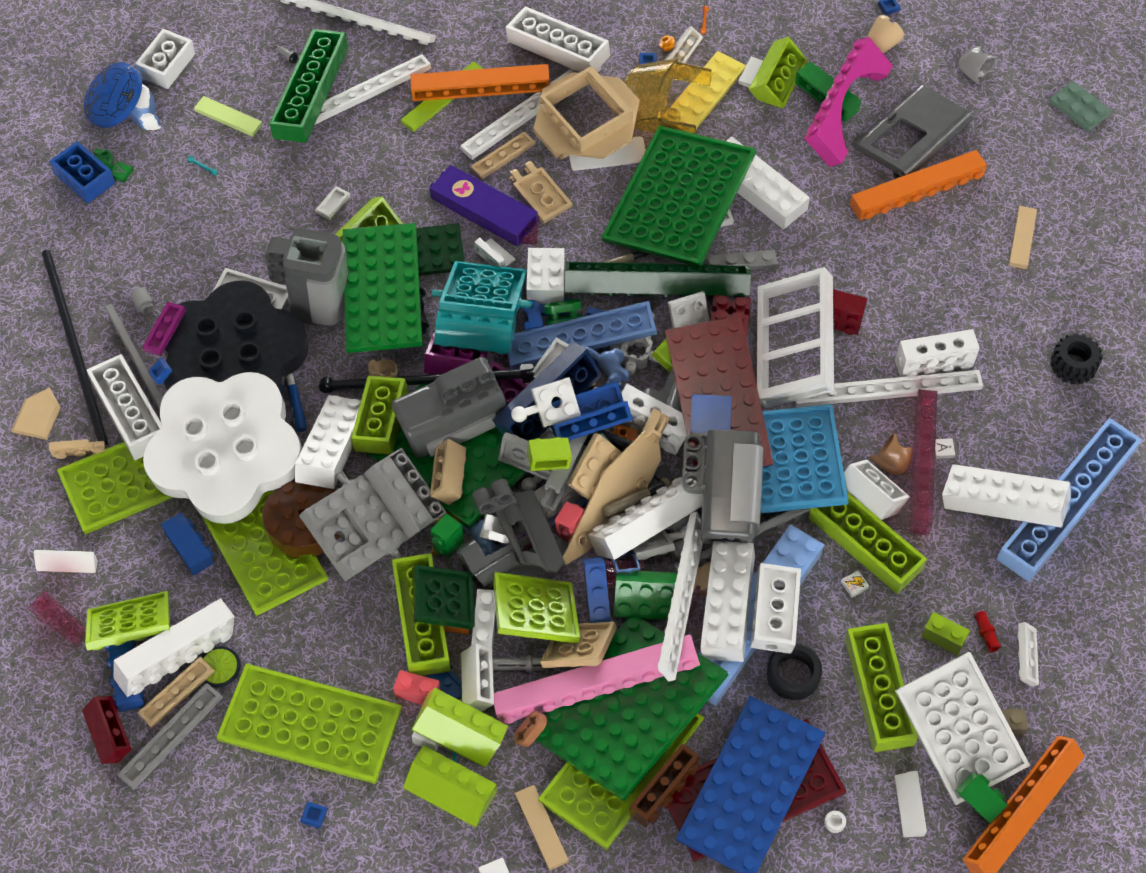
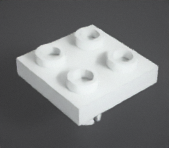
M703 291L668 302L673 328L710 321L706 297Z

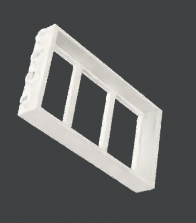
M825 267L758 286L757 390L760 404L764 408L834 391L833 276ZM820 284V303L769 317V298ZM820 311L819 339L769 352V325ZM820 346V375L768 388L769 360Z

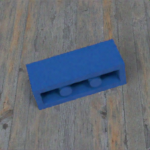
M181 512L161 524L163 532L193 576L214 564L211 558L214 556L209 546L205 547L203 545L204 539L199 531L195 533L192 529L194 524L189 517L185 518Z
M603 557L582 559L590 623L610 622Z

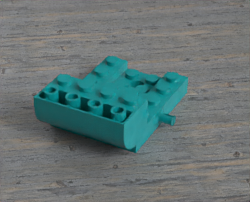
M455 261L444 290H432V297L441 298L436 318L434 344L442 347L452 346L459 347L460 349H476L481 352L510 353L515 336L517 311L521 307L532 309V301L521 299L526 285L527 270Z

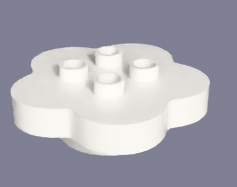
M248 372L234 375L223 382H216L204 377H191L177 382L164 395L160 406L162 426L148 442L143 462L147 475L159 491L175 498H188L204 518L212 522L226 524L239 521L250 514L264 492L281 488V486L295 478V463L301 453L302 446L294 429L285 422L286 407L277 385L267 376Z

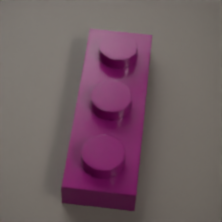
M167 301L142 347L144 352L162 356L186 312L184 306Z

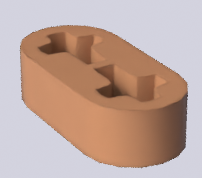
M537 711L531 712L516 730L514 735L515 743L523 747H529L545 728L547 723L546 716Z

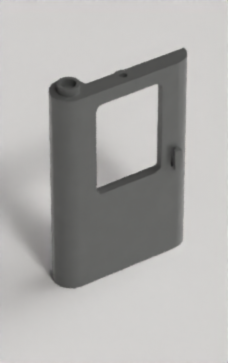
M919 85L855 141L852 146L879 164L891 169L894 178L897 179L918 171L972 122V115L967 109L933 90ZM902 120L926 135L900 159L896 160L873 147L872 144L898 121Z

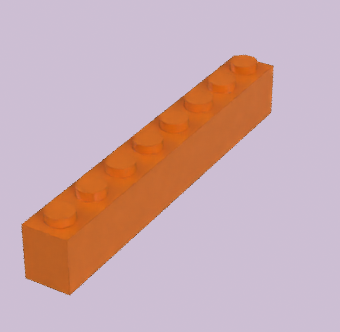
M548 64L410 74L413 102L542 92L543 88L550 85Z
M974 150L855 193L851 196L850 206L859 220L871 219L874 215L879 213L885 214L895 207L901 208L906 203L917 202L925 196L931 197L939 191H948L958 184L964 185L969 180L980 179L985 174L987 164L979 152Z
M1059 735L1056 737L1006 802L1008 806L989 824L962 860L971 873H997L1084 759L1085 756L1074 739Z

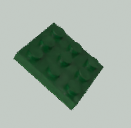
M459 223L417 228L419 276L451 272L455 261L465 262Z
M415 564L412 568L414 622L472 630L475 626L472 573Z

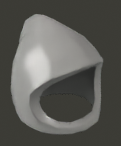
M976 46L964 53L958 64L965 75L979 83L980 80L978 78L983 77L994 67L996 57L984 54L982 46ZM993 58L989 65L984 63L987 59Z

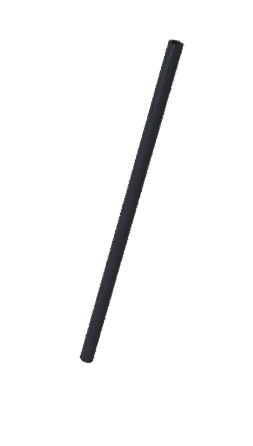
M44 250L42 257L97 441H104L105 445H108L50 250Z

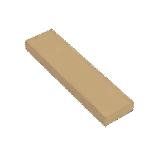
M524 131L470 166V170L482 180L533 147L535 141Z
M1019 206L1009 266L1027 269L1037 209Z
M200 656L137 713L152 728L215 671Z
M532 785L516 792L515 797L549 871L568 863L569 859L543 803L538 801L539 794L535 786Z

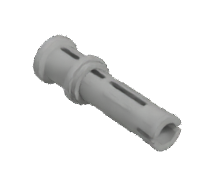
M528 655L526 658H492L493 670H526L528 673H532V671H545V673H549V668H542L540 662L542 657Z

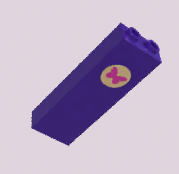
M452 165L443 170L440 177L430 185L431 199L517 247L538 223L537 211Z

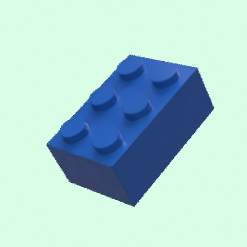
M78 141L49 161L54 174L87 204L115 184L111 170Z

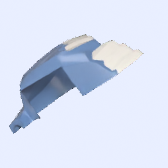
M142 79L141 95L134 110L130 113V119L144 130H157L161 128V125L159 124L160 119L155 114V98L149 88L143 85H146V83Z

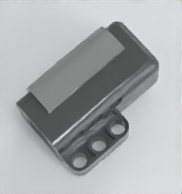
M302 228L295 229L289 239L272 237L265 254L269 279L274 283L286 285L290 313L296 315L304 324L326 328L336 327L345 309L344 289L348 277L346 251L340 237L335 234Z
M482 357L437 377L435 382L395 399L391 406L413 455L416 458H422L428 454L430 457L434 456L435 449L446 439L461 444L495 428L496 425L492 419L507 404L487 359Z
M708 430L706 433H690L685 437L682 486L687 493L703 494L701 541L704 544L713 545V541L755 542L756 533L759 532L763 475V447L760 446V433ZM691 440H695L699 445L692 448L688 443ZM693 459L698 464L695 467H690L687 465V462ZM694 479L697 484L691 487L686 484V481Z

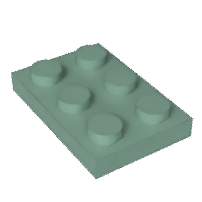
M1074 81L1066 85L1049 100L1052 105L1087 132L1092 130L1112 112L1111 109Z

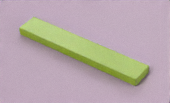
M473 61L463 70L484 68ZM454 99L424 100L403 117L401 123L414 132Z

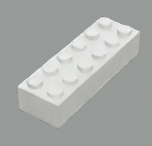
M526 6L506 26L509 43L578 72H582L590 66H593L597 71L610 57L608 40Z
M733 137L727 140V142L742 145ZM756 155L737 192L783 230L808 210L810 200L809 196Z
M120 354L86 371L135 461L144 457L148 442L161 429L162 424L125 359Z
M328 395L295 463V482L331 489L335 488L338 481L335 475L343 470L353 448L351 436L361 400Z
M952 464L942 496L944 509L1062 528L1071 499L1070 482Z
M682 477L674 479L669 487L659 488L653 496L641 499V503L626 508L623 514L615 515L609 519L608 523L593 528V532L588 534V537L596 555L614 560L702 507L703 494L687 493L682 486ZM688 479L686 484L692 487L697 482L696 480Z
M713 541L700 647L702 656L708 660L744 662L755 561L754 543Z
M220 598L170 627V630L163 631L115 659L114 680L127 697L140 693L144 687L157 683L167 673L172 674L184 663H191L201 653L211 651L216 644L228 641L233 634L235 616Z

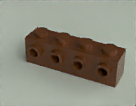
M682 743L631 804L629 816L645 828L650 823L653 825L660 816L659 811L663 807L667 808L672 802V795L676 791L680 792L686 784V778L689 775L692 777L699 768V755Z

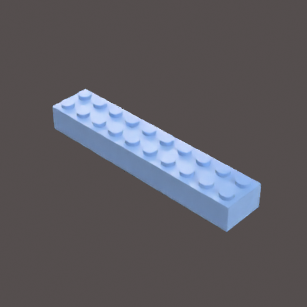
M1109 418L1058 479L1070 482L1071 499L1062 528L1023 522L1001 548L996 560L1030 583L1136 452L1142 439Z
M790 524L763 563L801 569V585L822 555L824 544ZM757 572L752 580L744 662L710 660L726 670L729 675L708 700L714 706H717L756 650L755 648H750Z

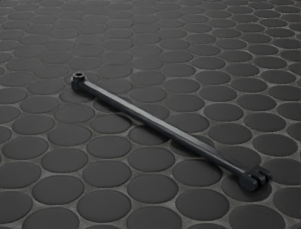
M521 364L520 369L493 371L496 380L522 379L523 383H531L536 378L533 364ZM442 374L398 376L392 378H405L407 385H423L435 382L436 378ZM325 376L320 380L319 390L323 393H331L333 390L365 388L367 378L333 380L331 377Z

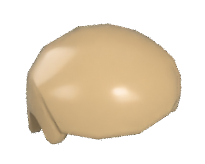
M384 357L379 361L371 359L368 363L370 376L396 377L398 374L396 363Z

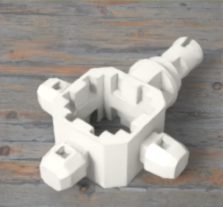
M651 336L610 346L611 350L618 348L624 353L622 364L625 365V370L628 371L629 375H633L637 368L643 369L647 367L649 360L659 363L651 355L654 352L652 351L653 342L651 341ZM633 344H635L639 348L645 347L646 352L643 356L637 358L636 355L632 354L628 356L627 350L629 346L633 347Z

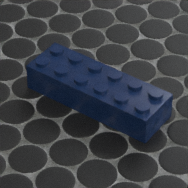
M572 342L492 421L502 436L507 432L527 441L537 439L550 427H542L538 413L528 415L523 422H516L511 416L512 410L515 407L527 408L536 405L531 389L569 377L574 394L576 395L586 392L602 376V373L588 349ZM554 397L551 403L560 400V398Z

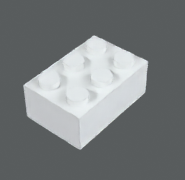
M162 29L135 63L141 78L169 89L195 55L193 42L188 38Z
M528 248L527 301L534 300L538 304L564 301V248Z
M867 459L850 464L844 472L847 492L852 494L881 520L897 515L910 498L908 494Z

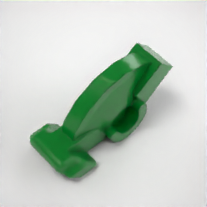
M96 148L93 152L94 156L111 170L114 166L111 152Z

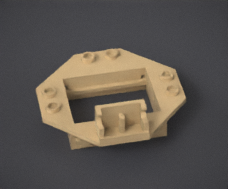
M590 66L580 73L571 72L543 88L534 124V133L551 151L555 159L559 157L562 160L569 155L604 159L632 142L640 100L620 78L601 76L593 66ZM589 84L617 117L580 137L553 105Z

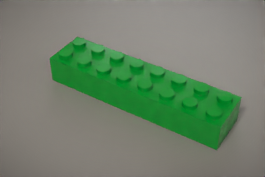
M312 30L269 123L273 139L307 143L348 50L345 32Z

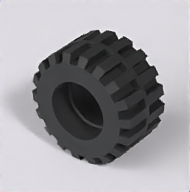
M1067 334L1066 337L1060 338L1051 356L1052 370L1054 373L1058 372L1057 377L1059 379L1063 377L1064 382L1068 380L1071 381V384H1075L1076 381L1079 384H1083L1084 380L1089 382L1095 376L1102 362V349L1098 347L1097 341L1094 342L1092 337H1086V334ZM1069 355H1078L1085 362L1075 361Z

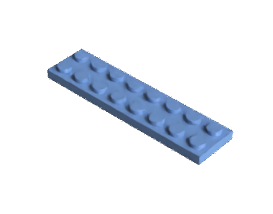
M649 301L515 333L510 353L507 354L511 370L520 368L521 364H537L556 337L569 345L574 342L585 348L595 350L656 335L657 331Z

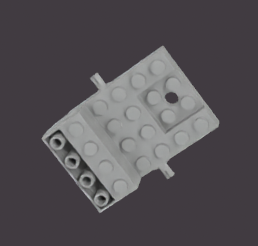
M400 448L374 464L356 479L348 480L343 471L336 474L335 476L342 484L340 489L307 508L299 516L346 582L385 555L391 554L394 559L403 558L397 550L400 545L434 523L447 512L438 499L430 496L431 489L403 449ZM334 534L340 535L342 542H338Z

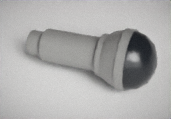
M282 46L277 47L278 52L284 55L288 62H297L298 54L296 52L288 51Z

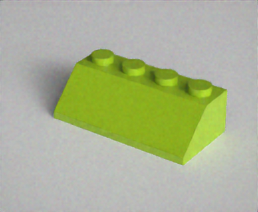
M789 36L772 43L748 89L757 100L782 109L785 107L796 85V72L808 62V59Z
M376 197L365 204L335 235L340 237L343 243V229L403 223L383 197Z
M434 688L427 694L411 730L482 767H486L499 748L508 725Z
M423 745L412 762L403 789L476 828L497 793V784Z

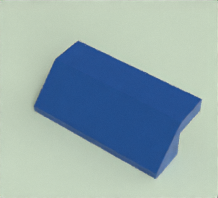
M613 382L576 394L575 397L581 415L550 425V428L555 437H568L570 441L631 421L633 418L628 402L623 400L618 382ZM561 400L552 402V406L558 408Z

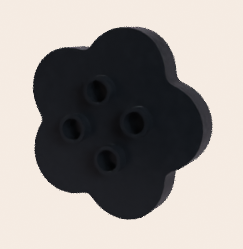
M242 280L225 283L216 288L205 300L187 301L178 304L184 306L186 312L163 352L167 358L166 362L172 369V372L164 380L166 391H168L174 384L186 378L204 377L216 382H223L234 375L253 372L270 378L277 385L281 395H283L286 376L296 371L304 363L308 355L309 345L305 327L296 315L273 307L269 295L261 286Z

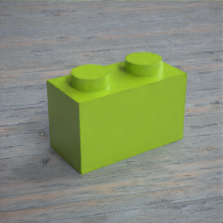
M568 437L529 440L527 457L530 471L570 469L572 453Z
M933 612L921 637L958 656L970 630Z

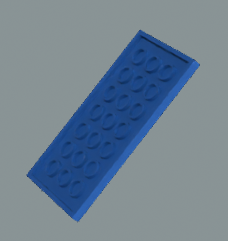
M749 696L676 837V841L738 873H758L826 732Z

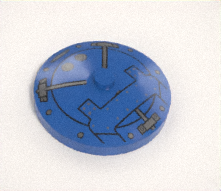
M119 62L109 65L94 78L84 99V112L91 123L101 128H109L121 123L130 115L137 105L142 91V78L138 70L128 63Z

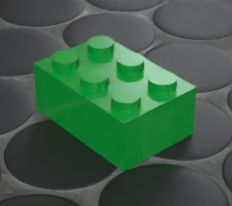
M633 571L629 574L616 573L614 617L668 620L677 573Z

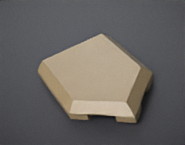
M50 387L24 400L11 429L12 433L48 440L61 409Z

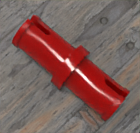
M986 611L977 612L974 614V618L980 629L979 634L984 638L988 651L995 652L999 650L1001 645L995 635V627L991 625Z

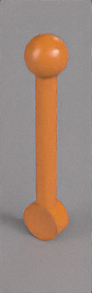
M703 6L704 14L700 33L706 34V17L709 7Z

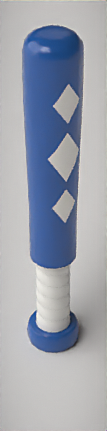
M293 373L286 376L294 424L298 432H304L307 429V423L298 388L295 385Z

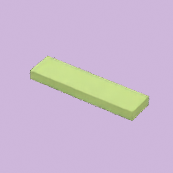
M205 96L194 107L195 112L252 137L263 125L262 121Z

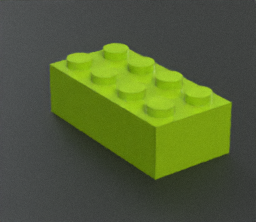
M368 376L351 436L355 452L389 455L393 453L400 425L391 404L395 399L409 393L405 378Z

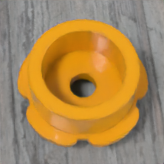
M668 35L662 37L659 43L660 48L664 51L672 50L675 47L674 37Z

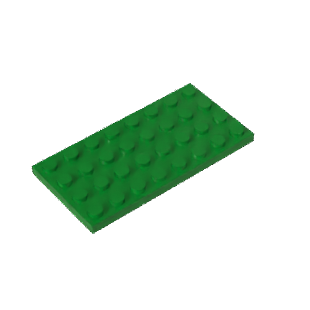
M416 223L343 229V244L345 246L348 277L344 289L347 353L423 346Z

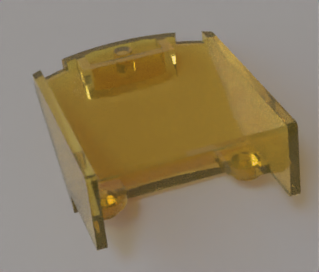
M678 58L640 64L634 67L623 81L640 100L634 129L655 133L660 125L696 134V125L680 122V112L675 108L667 107L666 104L673 79L710 86L712 70L680 63Z

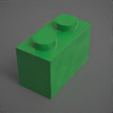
M447 513L431 529L433 550L439 556L443 555L449 559L464 543L462 524Z
M971 772L955 791L985 821L991 823L1008 806L1003 801L1005 796L996 788L992 790L988 786L990 781L981 773L977 775Z

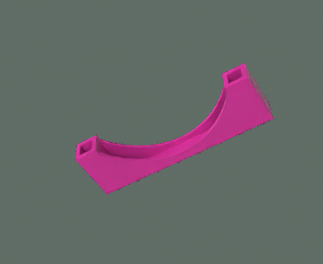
M870 37L858 39L854 42L851 52L847 55L845 63L841 66L838 76L834 79L831 89L827 92L828 95L821 103V108L814 116V121L807 129L808 132L804 137L808 144L830 167L842 164L848 153L841 124L842 103L847 89L858 77L870 78L873 81L887 78L893 67Z

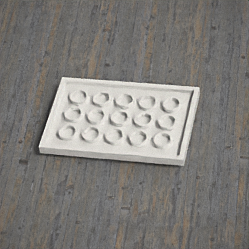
M967 652L895 690L955 805L965 801L955 789L971 772L977 775L980 773L990 781L988 786L991 787L1030 766L971 652Z

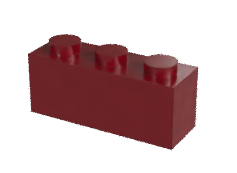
M112 696L93 697L82 709L100 762L101 764L119 763L132 749Z

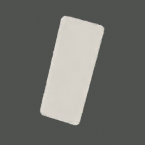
M633 137L631 143L604 159L569 155L571 169L576 171L640 163L646 149L643 137Z

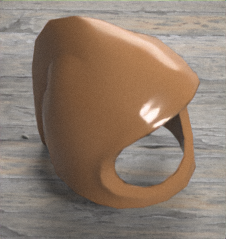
M896 433L889 437L876 456L871 454L869 458L884 471L893 475H900L905 473L911 464L913 447H902L898 443Z

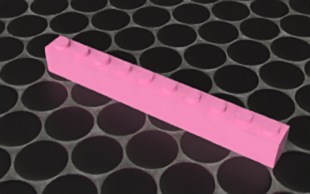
M691 634L684 636L677 672L691 670L696 666H700ZM663 643L603 660L600 665L579 667L494 693L496 716L500 722L510 724L515 720L527 718L533 711L539 713L550 712L555 708L570 706L582 700H590L602 694H611L622 688H631L636 684L651 682L656 678L663 677V674L658 670Z

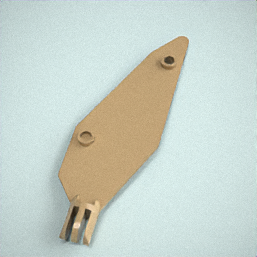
M653 409L642 433L603 471L563 555L565 565L587 553L593 547L588 534L593 532V528L608 523L611 518L603 515L602 508L645 487L648 488L661 461L659 440L670 417L657 409ZM625 509L615 515L623 514L625 512Z

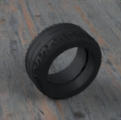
M795 644L791 654L774 652L769 659L767 667V680L772 690L781 697L790 700H801L813 694L822 676L820 659L813 650L802 644ZM797 659L809 667L812 676L805 683L792 684L785 681L779 675L777 666L784 660Z

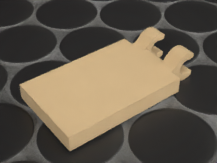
M532 161L524 164L526 166L524 170L528 175L522 177L517 169L510 172L512 175L510 179L514 182L513 188L530 208L538 212V218L543 224L572 207V202L542 167L537 169Z

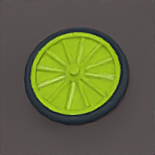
M219 646L202 655V658L215 671L204 681L205 684L207 683L211 687L216 688L224 687L237 678L241 662L234 650Z

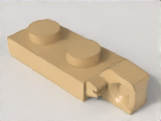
M88 439L49 443L52 457L64 459L67 456L85 457L89 454L93 455L104 452L106 449L104 441L89 442Z

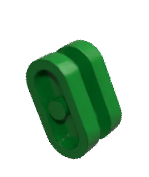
M571 299L545 304V314H551V317L546 319V325L583 317L582 314L576 313V310L581 309V301L579 299ZM569 312L568 315L558 316V313Z

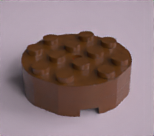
M295 478L281 486V488L276 489L268 496L262 511L263 524L271 543L284 554L300 558V555L312 554V556H317L324 553L299 515L336 490L295 482ZM334 534L336 540L341 537L338 534Z

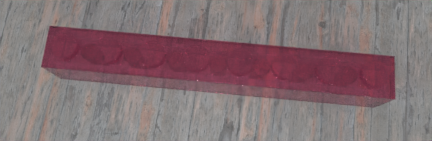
M918 389L915 398L909 534L929 536L932 528L937 391Z

